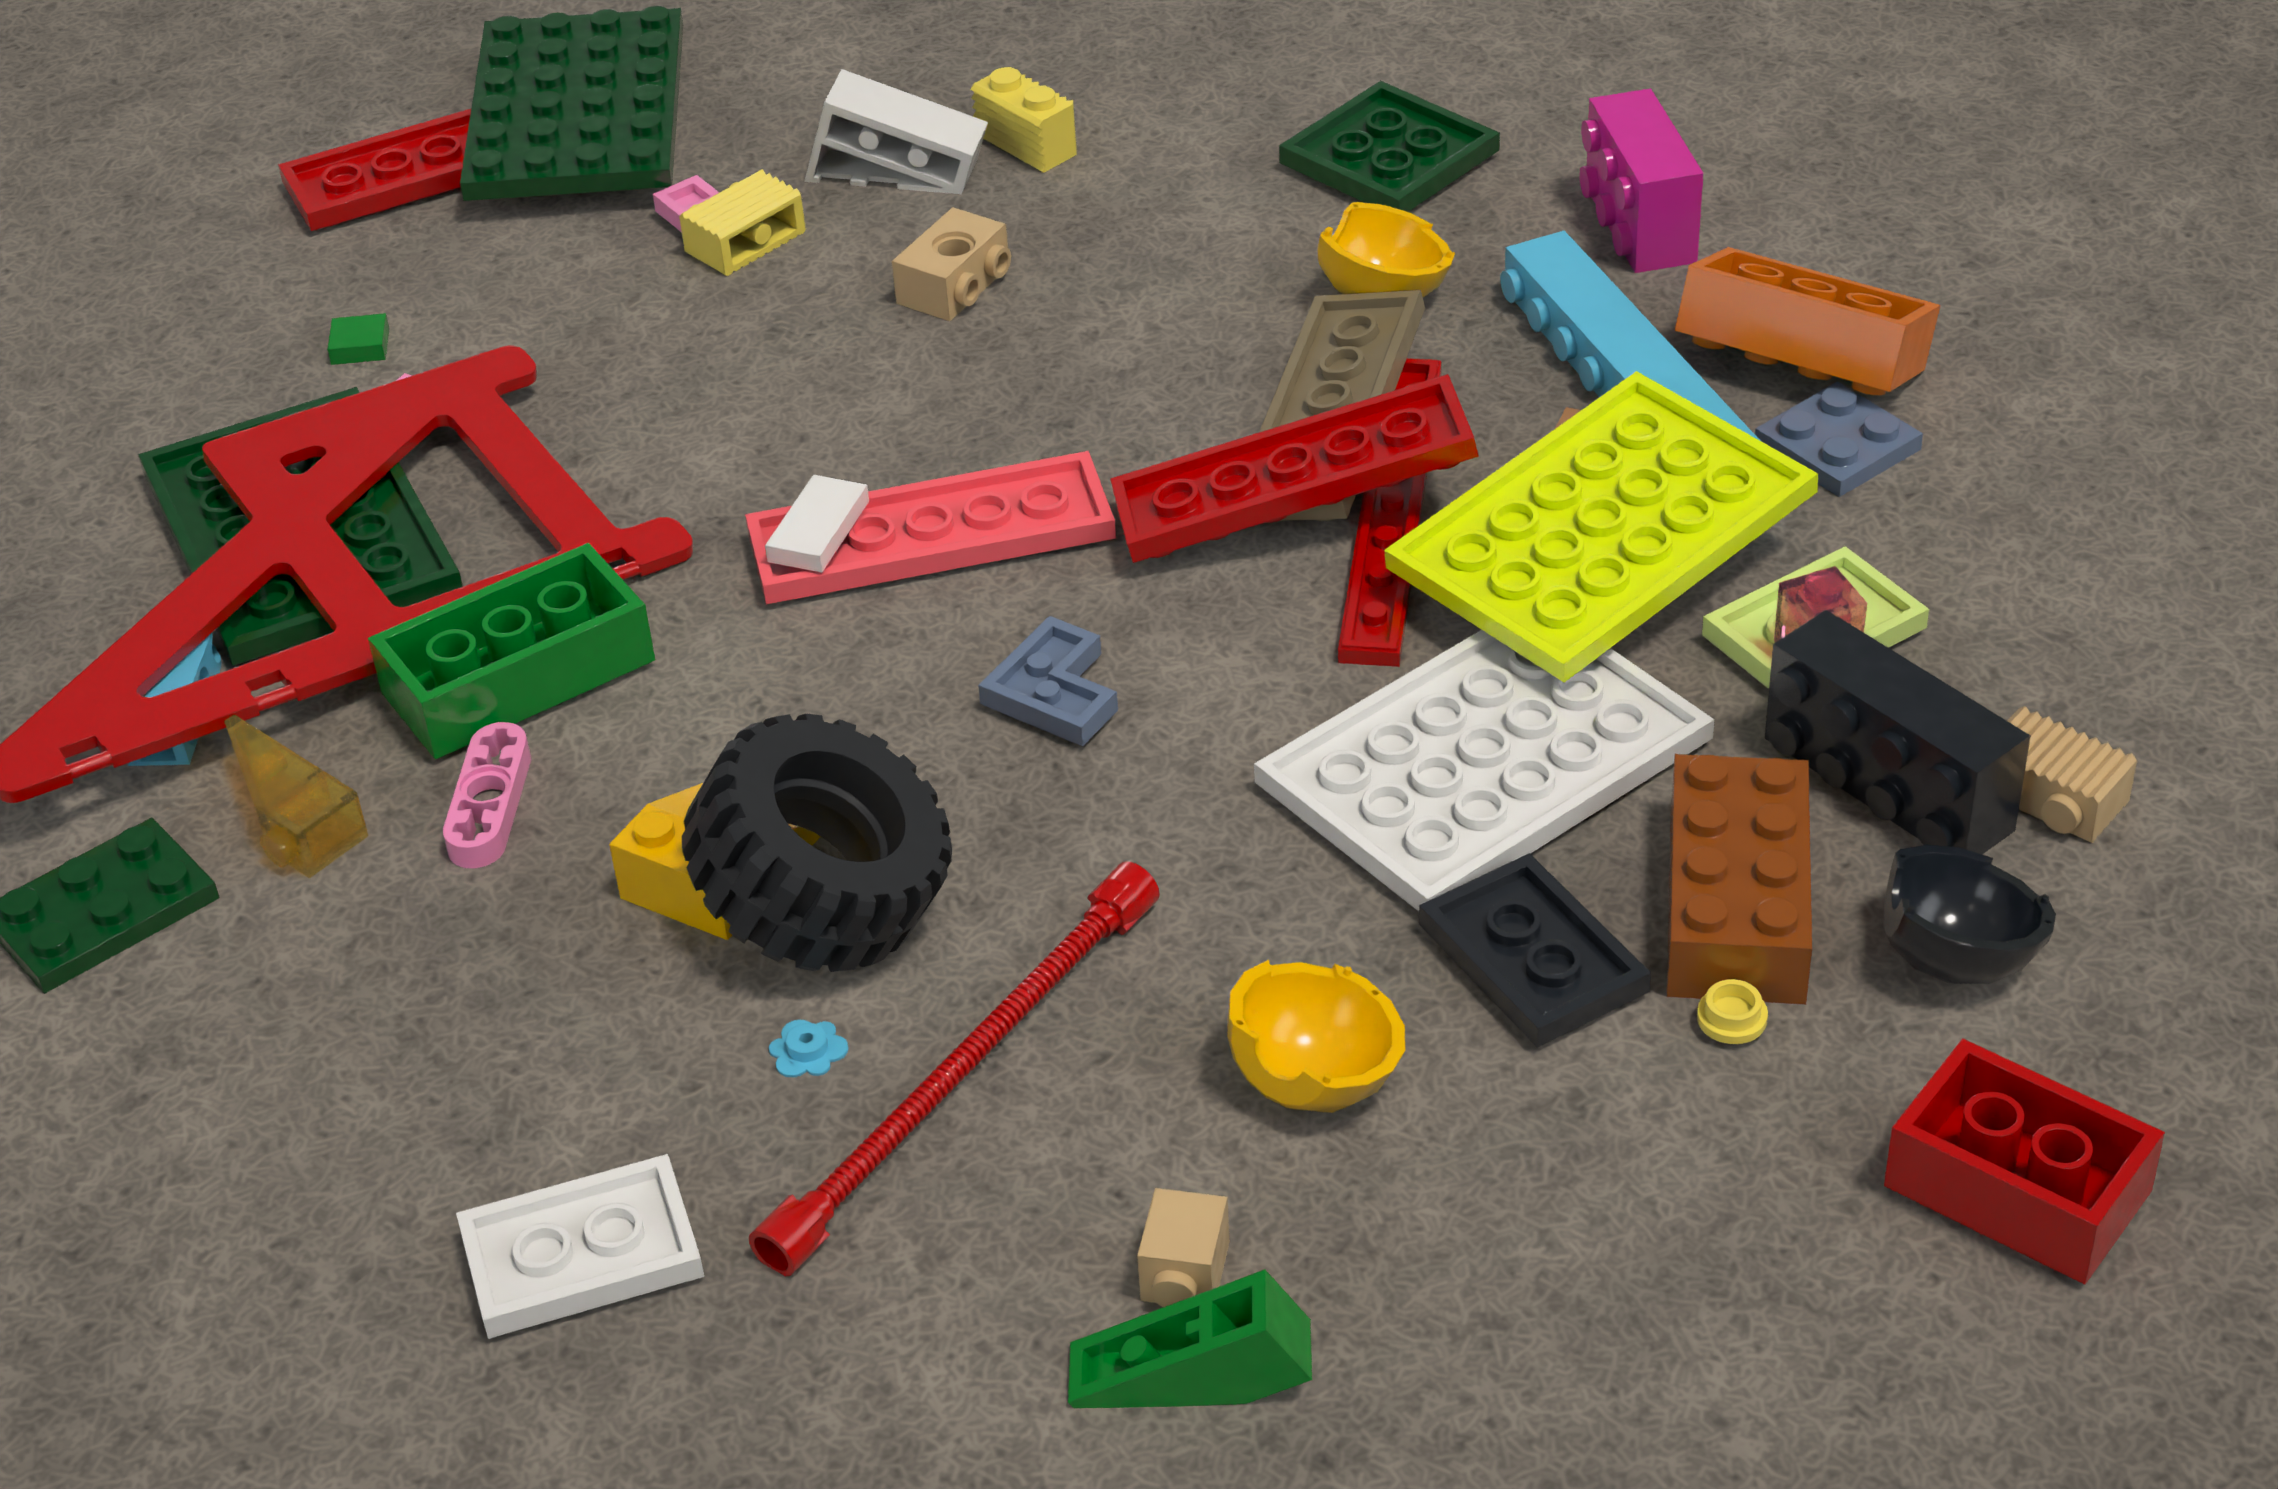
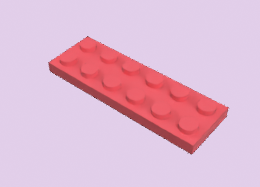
M1089 451L868 491V504L822 573L767 562L765 545L792 506L745 514L748 535L766 605L1116 539L1115 519Z

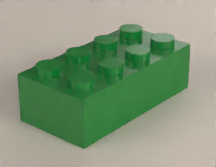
M589 543L368 638L382 695L435 760L469 745L472 736L486 725L497 722L516 724L656 660L645 603Z

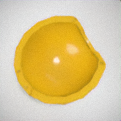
M1363 202L1351 203L1344 210L1335 233L1332 235L1333 228L1328 226L1320 234L1317 248L1320 267L1332 285L1342 294L1421 290L1422 297L1428 295L1443 282L1452 264L1455 252H1452L1448 244L1431 230L1433 224L1410 212L1390 206Z
M1268 959L1243 972L1230 991L1227 1037L1233 1059L1252 1086L1267 1099L1286 1108L1333 1113L1353 1105L1379 1091L1405 1052V1025L1392 1001L1367 978L1352 972L1351 967L1347 966L1344 968L1334 963L1332 968L1302 962L1270 965Z

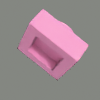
M695 175L654 193L655 212L682 232L679 216L693 205L700 204L719 192L698 175Z

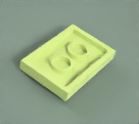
M1845 546L1703 616L1702 636L1769 689L1773 644L1824 610L1830 611L1889 648L1926 629L1929 609Z

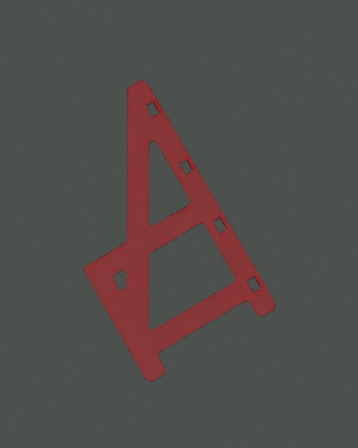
M502 346L209 441L202 447L206 465L250 522L0 744V800L6 803H18L72 784L74 783L73 779L109 766L116 768L260 716L259 712L294 699L301 701L375 674L377 672L368 641L369 637L586 543H589L607 563L623 558L626 564L612 569L622 580L636 575L642 577L688 560L693 555V539L677 520L670 517L655 518L625 529L615 527L500 397L503 394L527 387L537 379V369L534 360L525 350L517 346ZM448 426L456 431L550 541L558 553L413 605L397 607L388 600L330 524L434 429ZM322 457L307 472L302 474H291L285 469L288 465L309 458ZM278 574L292 576L334 630L331 634L157 696L143 697L144 694L263 585ZM281 681L284 684V687L256 697L251 695L252 691ZM96 747L101 751V753L68 765L65 761L68 757Z

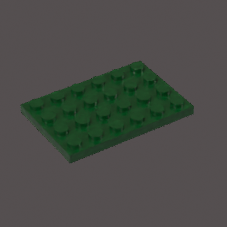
M651 6L642 11L627 12L603 9L593 14L567 15L557 12L538 18L519 19L515 16H502L493 21H485L460 180L463 201L672 186L684 26L681 8L667 9L662 6Z
M357 387L138 454L146 480L190 575L250 522L206 465L202 451L203 445L230 434L360 393ZM322 457L309 458L288 465L285 469L291 474H302L307 472ZM399 462L330 524L339 538L394 606H410L463 587L460 571ZM278 574L272 577L216 629L233 666L334 632L298 583L288 574Z

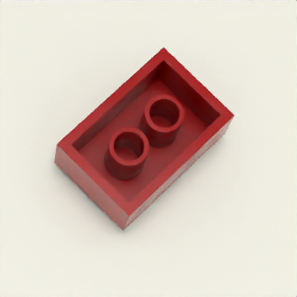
M1962 1038L1892 1126L1884 1186L2086 1285L2152 1192L2165 1132Z

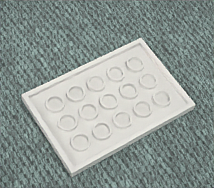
M1480 630L1254 763L1255 783L1419 911V905L1528 853L1531 854L1672 765L1675 754L1688 755L1713 739L1714 719L1611 648L1564 683L1485 631Z

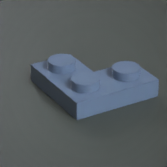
M1052 616L1047 617L978 685L980 704L1084 746L1118 711L1117 691L1080 677L1101 655L1100 635Z

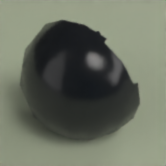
M1938 845L1904 848L1895 852L1885 897L1884 928L1890 945L1915 970L1947 983L1991 984L2022 971L2049 942L2053 934L2056 913L2049 901V896L2046 894L2039 896L2022 880L1992 865L1993 858L1960 847Z

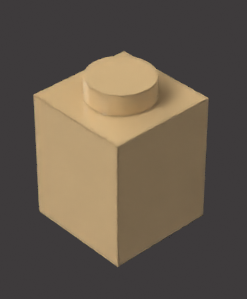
M1155 1188L1137 1255L1141 1301L1153 1302L1165 1307L1219 1287L1230 1243L1228 1197Z

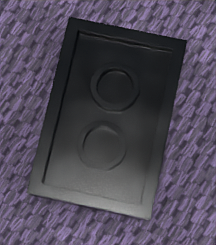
M1530 853L1419 905V925L1537 1048L1650 992L1651 972Z

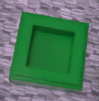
M386 313L332 318L327 349L331 365L386 360L390 329Z

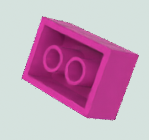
M1652 89L1589 98L1588 120L1583 121L1581 126L1582 142L1587 152V164L1580 168V186L1584 197H1592L1595 202L1599 224L1602 227L1608 226L1611 230L1616 254L1618 256L1625 255L1635 273L1688 265L1698 261L1704 173Z

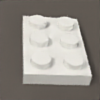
M668 1154L456 1213L488 1339L704 1277L701 1257Z

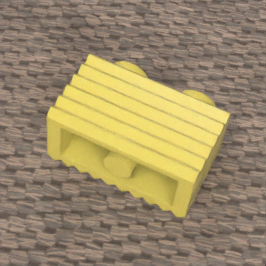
M1012 67L996 69L989 76L973 84L970 89L974 92L971 99L975 100L972 108L976 109L973 117L988 122L983 139L1043 173L1077 155L1073 100L1060 97L1059 93H1055L1052 88L1046 85L1039 86V82H1032V78H1026L1025 74H1021Z
M763 169L740 182L733 183L729 188L702 203L693 205L679 216L685 252L726 276L732 274L733 271L739 270L741 266L745 267L749 262L757 260L758 257L764 256L765 253L773 251L774 248L780 247L781 244L787 243L789 239L792 240L797 235L803 234L806 230L799 190L797 188L793 190L790 184L786 186L784 181L779 182L777 177L772 178L770 173L765 174Z

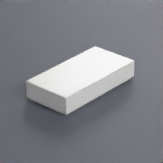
M813 475L766 543L767 562L822 573L868 504V486L866 484Z

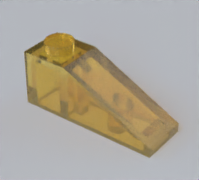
M235 714L224 721L240 774L262 832L260 844L265 854L274 864L281 868L290 865L306 877L311 878L369 836L358 794L355 790Z

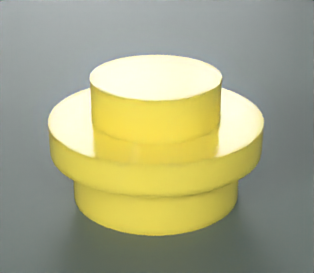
M1735 979L1719 981L1708 989L1698 1004L1697 1021L1699 1027L1707 1036L1722 1043L1743 1044L1753 1041L1764 1032L1767 1026V1006L1762 1000L1759 991L1745 981Z

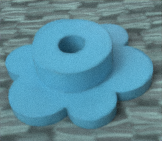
M794 1020L783 1027L781 1032L782 1038H778L770 1043L769 1053L771 1056L778 1058L776 1061L777 1071L785 1077H798L806 1072L814 1076H820L830 1070V1062L838 1061L846 1056L849 1050L848 1042L843 1037L835 1035L836 1027L831 1022L823 1021L815 1024L807 1020Z

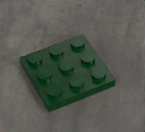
M1380 80L1280 144L1279 163L1362 202L1386 205L1409 212L1500 150V132Z

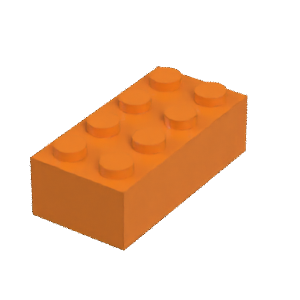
M1727 247L1688 266L1675 331L1692 335V342L1701 347L1724 349L1727 345L1744 350V357L1757 363L1777 364L1778 361H1783L1799 366L1798 373L1803 376L1819 380H1829L1832 376L1853 381L1852 388L1856 391L1870 395H1885L1886 391L1891 392L1925 370L1941 305Z

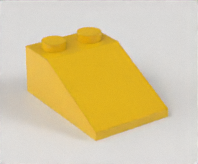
M701 783L648 803L611 841L609 847L621 899L729 940L732 936L729 933L731 925L722 916L715 919L705 907L703 898L706 894L703 890L695 891L686 868L689 861H685L682 852L681 836L685 831L683 821L689 806L703 784ZM789 824L810 845H813L821 837L810 830Z

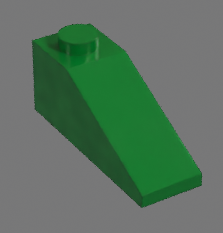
M1265 1269L1070 1342L1068 1403L1076 1409L1235 1405L1259 1400L1312 1380L1311 1319Z

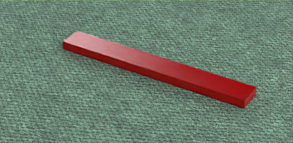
M1407 358L1395 390L1440 377L1442 361ZM1427 473L1404 479L1391 487H1379L1363 493L1338 646V663L1400 667L1411 584L1386 568L1384 550L1420 525Z

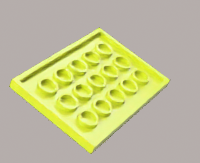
M1636 371L1384 550L1386 568L1565 683L1818 492V473Z

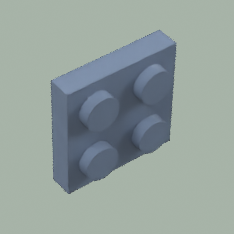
M1838 381L1755 429V435L1761 442L1818 473V484L1838 497L1921 450L1923 438L1922 432Z

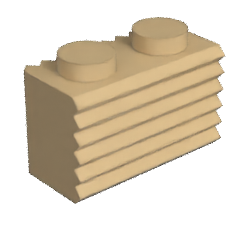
M2026 706L2019 708L2007 720L2031 735L2019 810L2043 820L2049 828L2058 833H2071L2093 843L2097 836L2103 832V829L2109 825L2110 821L2119 814L2123 806L2125 807L2129 802L2137 759L2132 753L2125 755L2121 748L2113 750L2108 742L2101 744L2097 737L2089 739L2085 732L2077 734L2073 727L2066 729L2061 721L2053 723L2049 716L2042 718L2038 711L2030 713Z

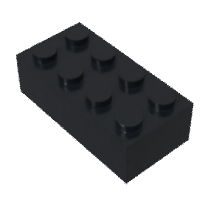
M1824 610L1773 644L1764 738L1771 742L1778 752L1786 756L1791 755L1797 760H1808L1809 768L1817 772L1827 784L1843 789L1869 806L1876 816L1883 820L1892 821L1918 838L1923 845L1960 847L1984 854L2016 830L2031 735L1828 610Z

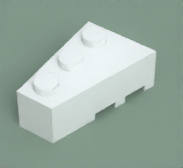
M841 69L824 102L804 182L819 183L822 177L850 179V185L866 187L869 181L898 183L897 189L962 194L978 159L988 122Z

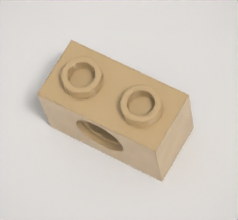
M952 207L892 260L896 304L951 321L966 306L973 305L979 294L995 279L1002 278L1008 271L1011 262V252L1008 248L1006 224Z

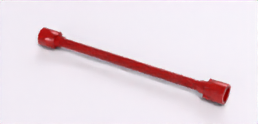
M1129 861L1120 863L1088 895L1087 899L1091 902V907L1085 912L1084 920L920 1083L919 1087H916L909 1094L908 1098H905L902 1104H899L892 1111L891 1115H888L885 1121H882L880 1126L876 1127L874 1132L870 1133L868 1138H865L863 1143L815 1191H808L800 1200H797L793 1194L788 1195L750 1233V1247L762 1264L785 1277L791 1276L830 1236L825 1230V1225L833 1218L835 1208L839 1207L840 1203L869 1176V1173H872L875 1167H878L891 1154L892 1150L896 1149L898 1144L936 1108L937 1104H940L947 1097L948 1093L952 1092L959 1082L1011 1032L1013 1027L1069 973L1076 963L1101 938L1109 937L1114 930H1117L1120 935L1128 932L1158 901L1160 896L1159 887L1155 879L1146 869Z

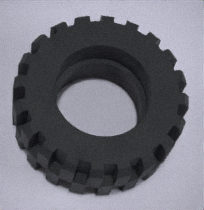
M790 714L767 718L763 723L750 724L739 731L734 740L728 741L687 810L683 821L685 831L681 836L682 852L685 861H689L686 868L695 891L703 890L706 894L703 898L705 907L715 919L722 916L731 925L729 933L745 944L747 940L752 941L763 948L762 955L777 962L782 960L783 957L794 960L795 968L816 971L820 970L822 965H828L830 972L855 970L858 964L860 967H865L884 960L889 952L897 951L906 941L948 876L947 868L952 862L951 838L948 836L950 828L944 808L936 807L938 803L937 793L928 780L921 781L915 774L917 767L904 754L898 757L886 748L888 742L874 733L867 737L855 731L856 725L839 719L832 724L824 722L822 715L802 714L796 720H793ZM789 824L805 828L821 836L837 848L846 860L830 856L816 849L803 840Z

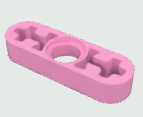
M497 722L486 725L479 729L470 740L443 827V836L448 856L457 866L463 868L484 867L499 859L505 851L531 762L526 733L520 726L514 723ZM501 750L499 757L500 765H495L491 757H496ZM497 789L503 791L500 796L491 800L477 801L473 799L475 795L485 790ZM475 823L482 824L484 832L478 833L475 836V840H473L476 832Z

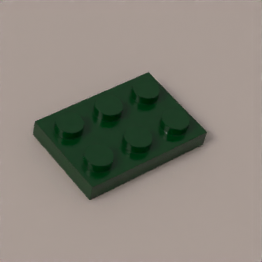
M151 817L0 897V944L38 988L46 994L216 901L220 897L212 878Z

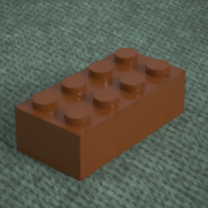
M1675 754L1670 820L1667 997L1701 999L1713 984L1722 980L1735 979L1753 985L1761 994L1764 1002L1806 1005L1812 957L1808 760Z

